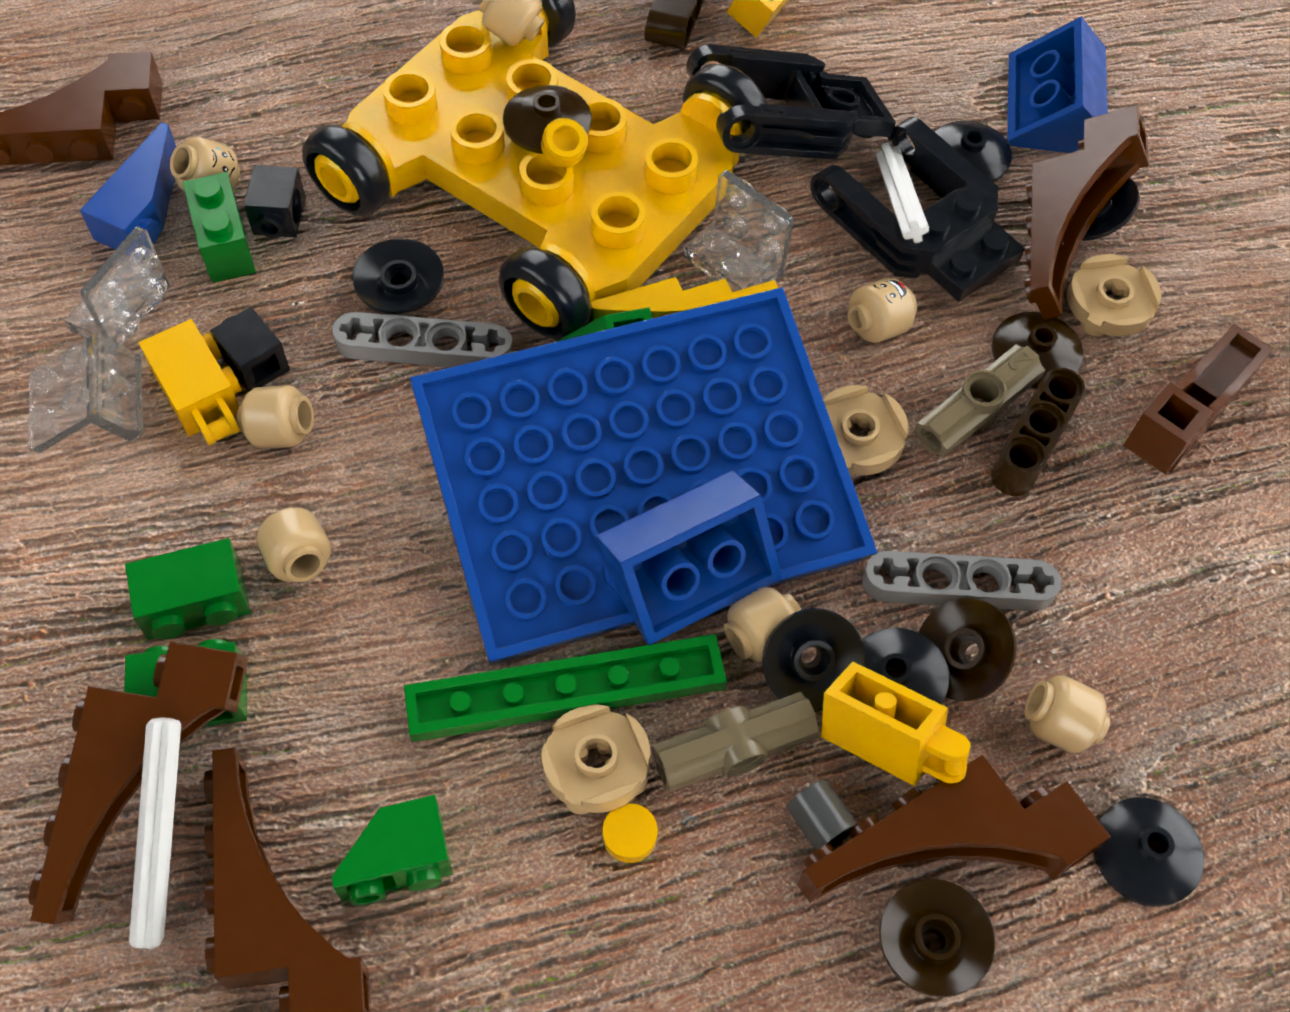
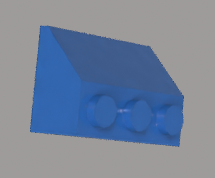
M1082 16L1009 53L1007 142L1015 147L1072 153L1079 150L1078 140L1084 138V120L1108 113L1106 47Z
M730 471L596 535L610 577L647 645H651L746 597L757 589L766 587L783 578L761 494L734 471Z

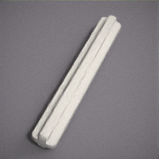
M890 142L883 143L881 145L882 150L876 153V159L901 234L904 239H913L914 243H920L923 241L922 235L929 232V226L899 146L891 147Z
M172 718L151 719L146 725L129 932L130 945L140 949L159 947L164 939L181 734L180 721Z

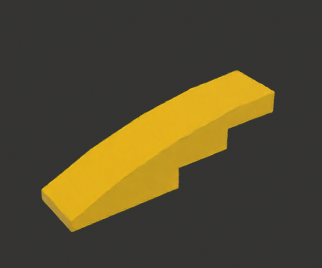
M674 277L591 301L592 312L590 322L603 315L649 307L652 318H657L779 287L775 280L732 292L726 279H721L682 290L677 278Z

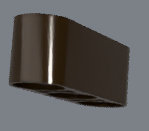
M654 0L646 21L645 41L685 50L705 0Z
M1054 368L1044 375L1007 438L991 473L993 484L1002 493L1010 496H1021L1028 493L1033 487L1084 395V381L1073 370Z

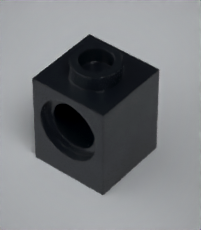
M254 165L244 203L253 235L297 238L306 199L298 168Z
M252 307L235 316L228 317L220 325L210 330L220 350L222 360L227 366L231 367L235 376L248 392L253 388L263 387L290 370L282 343Z

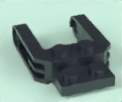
M708 44L694 50L687 60L686 70L690 78L705 63L717 61L721 64L738 68L749 76L762 91L765 98L779 99L787 102V106L759 104V106L737 105L731 107L725 113H720L716 122L717 132L725 147L735 153L836 160L847 150L853 134L861 138H871L873 136L891 137L896 121L867 77L829 74L824 71L826 64L809 54ZM738 121H751V125L745 133L741 135L730 134L732 126Z
M908 117L895 125L888 140L892 141L893 146H899L904 161L911 166L910 171L942 198L923 211L929 226V232L922 235L923 241L920 243H914L913 239H904L896 216L840 166L830 165L811 178L810 188L817 204L894 276L917 278L920 273L928 274L958 302L1021 260L1025 248L994 222L998 211V186L916 117ZM907 135H908L909 138L911 139V141H912L914 147H913V146L911 145V143L909 142V140H908V138H907Z

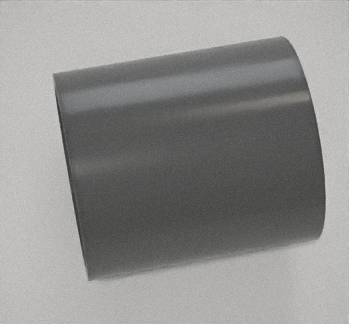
M827 779L811 784L798 793L786 806L815 850L828 843L833 847L838 845L849 836L848 832L858 824Z

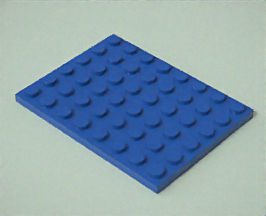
M783 287L410 377L411 387L489 666L636 625L610 577L596 535L730 471H734L760 493L783 576L782 579L766 587L867 560L872 555L878 553Z

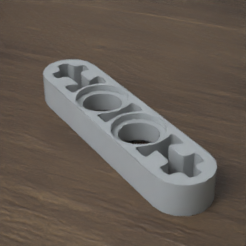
M349 312L341 315L332 327L334 341L339 353L344 357L358 360L454 367L513 352L510 332L501 325L491 323ZM354 331L362 332L357 334L355 340L348 339L354 335ZM379 332L380 342L374 343V340H377L376 333ZM404 332L413 336L412 341L405 346L397 347L388 343L389 338L396 333ZM446 336L454 337L459 341L458 345L451 350L443 351L434 346V343L439 338ZM467 340H473L471 351H468ZM490 343L498 344V346L495 347L494 352L486 351V349L489 348Z
M881 551L872 555L866 564L862 576L863 588L867 594L875 600L882 602L942 605L953 599L968 597L984 600L998 609L1038 611L1049 607L1060 591L1062 582L1060 574L1054 566L1041 560L900 551ZM880 569L888 570L889 576L894 578L892 584L884 583L883 577L878 575ZM909 569L914 570L911 582L912 587L908 586L910 577L906 576ZM933 569L941 571L948 578L949 586L939 590L931 588L925 583L923 573ZM982 572L992 575L997 580L999 589L990 593L978 589L974 584L973 575ZM1029 578H1035L1038 586L1045 587L1042 593H1036L1032 584H1026ZM1010 585H1016L1013 592H1009Z

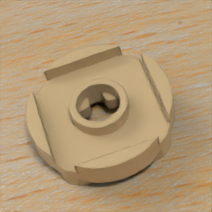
M1096 255L1086 259L1080 265L1079 270L1073 274L1067 288V302L1074 316L1081 321L1082 330L1088 335L1099 337L1104 334L1110 336L1136 334L1148 328L1161 301V289L1154 275L1144 266L1138 271L1133 266L1127 265L1129 258L1121 255ZM1107 290H1111L1114 295L1122 296L1123 298L1115 300L1108 297L1105 293Z
M850 385L835 389L823 399L851 477L854 475H873L890 468L902 455L909 428L906 414L894 398L885 393L883 397L868 393L869 387L861 385ZM857 423L860 428L868 427L871 431L867 433L866 437L856 436L850 432L851 424Z
M596 704L573 709L561 716L552 726L553 732L548 737L546 744L544 741L541 751L543 773L551 792L565 803L568 810L580 815L589 812H609L626 805L645 790L651 764L650 744L645 730L635 718L627 713L625 718L619 713L610 712L609 706ZM597 748L601 755L609 753L611 758L606 760L605 765L602 767L594 768L593 766H587L583 762L588 760V751L590 749Z

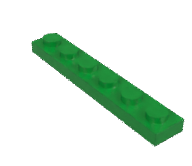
M716 634L407 684L404 685V694L411 742H418L560 718L567 712L583 706L599 704L613 709L725 690L727 679Z

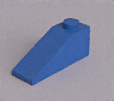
M161 122L80 209L93 240L135 259H138L148 246L155 243L159 234L164 229L175 180L170 170V159L174 149L177 147L168 124Z

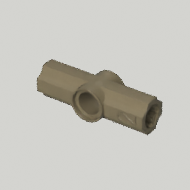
M1014 345L984 370H977L969 374L962 388L916 424L915 432L920 438L921 445L932 455L936 454L944 458L977 430H983L991 426L1000 411L1043 377L1045 369L1041 365L1039 355L1029 346L1021 347ZM974 398L982 399L987 403L979 402Z
M798 692L749 711L744 706L726 709L708 719L702 728L653 745L652 752L663 785L666 786L670 793L724 773L725 777L745 774L761 766L770 755L818 738L820 731L816 721V714L809 699L805 698L802 692Z

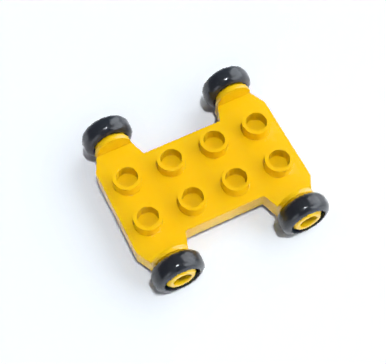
M541 0L542 9L539 16L545 20L543 26L532 42L524 38L515 46L508 45L483 26V13L480 10L460 16L353 108L346 123L342 126L322 125L313 131L302 145V159L308 175L323 195L338 208L354 216L372 215L388 200L389 196L394 197L398 192L427 179L539 247H524L512 254L502 264L498 282L508 306L525 325L542 336L559 340L587 325L592 312L591 301L641 287L729 193L733 168L739 161V153L728 150L723 144L716 129L717 119L720 113H725L731 107L737 105L759 106V104H767L755 82L738 68L721 63L707 64L687 81L683 92L681 111L656 124H652L624 108L617 101L606 98L555 69L548 62L543 61L548 56V47L557 46L573 31L576 11L574 0ZM539 85L561 86L579 94L587 102L591 111V128L587 135L588 145L581 161L570 167H560L548 161L544 154L530 152L516 145L506 134L503 124L504 109L512 97L527 88ZM738 121L732 126L730 134L741 135L749 129L751 121Z

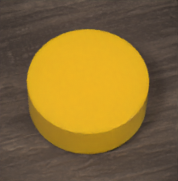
M559 118L550 122L546 126L541 140V149L546 159L560 167H570L581 161L588 145L585 129L578 122L569 118Z
M628 803L616 810L610 811L604 820L602 828L604 846L607 852L618 861L624 863L642 861L652 853L657 843V822L652 813L641 805Z

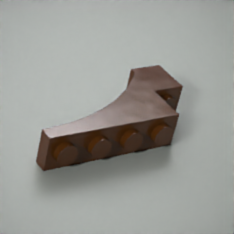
M152 52L109 54L106 62L74 83L43 98L0 112V166L113 159L118 121L160 119L163 82Z
M1137 105L1085 119L1084 138L1078 140L1079 151L1032 163V182L1026 184L1027 197L1032 208V212L1026 214V226L1031 238V244L1025 246V255L1028 267L1031 270V276L1025 277L1024 285L1029 303L1037 304L1043 319L1062 316L1064 289L1069 269L1078 247L1094 219L1109 199L1140 168L1149 166L1148 136Z
M1233 324L1192 370L1174 385L1169 383L1143 412L1123 446L1162 473H1172L1266 361L1273 348L1236 324Z
M170 641L167 654L160 655L154 670L153 683L155 687H159L157 697L88 686L86 697L78 701L73 714L72 728L77 733L72 753L66 755L58 774V786L63 789L58 810L50 815L44 830L43 842L45 846H48L43 870H39L35 874L29 890V904L33 905L30 921L47 924L73 921L85 880L102 842L124 806L141 786L147 723L154 718L179 720L181 723V744L225 711L237 713L248 658L237 652Z
M235 747L212 750V770L205 771L204 773L205 798L208 804H213V824H206L204 830L205 850L209 859L213 858L214 879L207 880L205 883L206 910L208 915H214V937L207 938L205 943V961L208 973L215 974V979L228 990L288 981V986L280 987L279 990L280 1012H371L369 970L360 956L346 957L308 924L289 901L272 872L256 829L250 804L247 766Z
M981 755L967 764L966 776L962 781L946 783L936 778L939 783L924 793L919 786L914 787L892 804L896 811L880 821L875 814L865 818L848 832L851 840L837 849H834L830 843L818 848L803 861L806 869L803 870L797 885L808 902L811 903L844 884L878 871L911 863L949 859L987 860L1030 867L1045 871L1053 881L1095 852L1111 836L1068 781L1051 792L1045 785H1042L1019 802L986 758Z

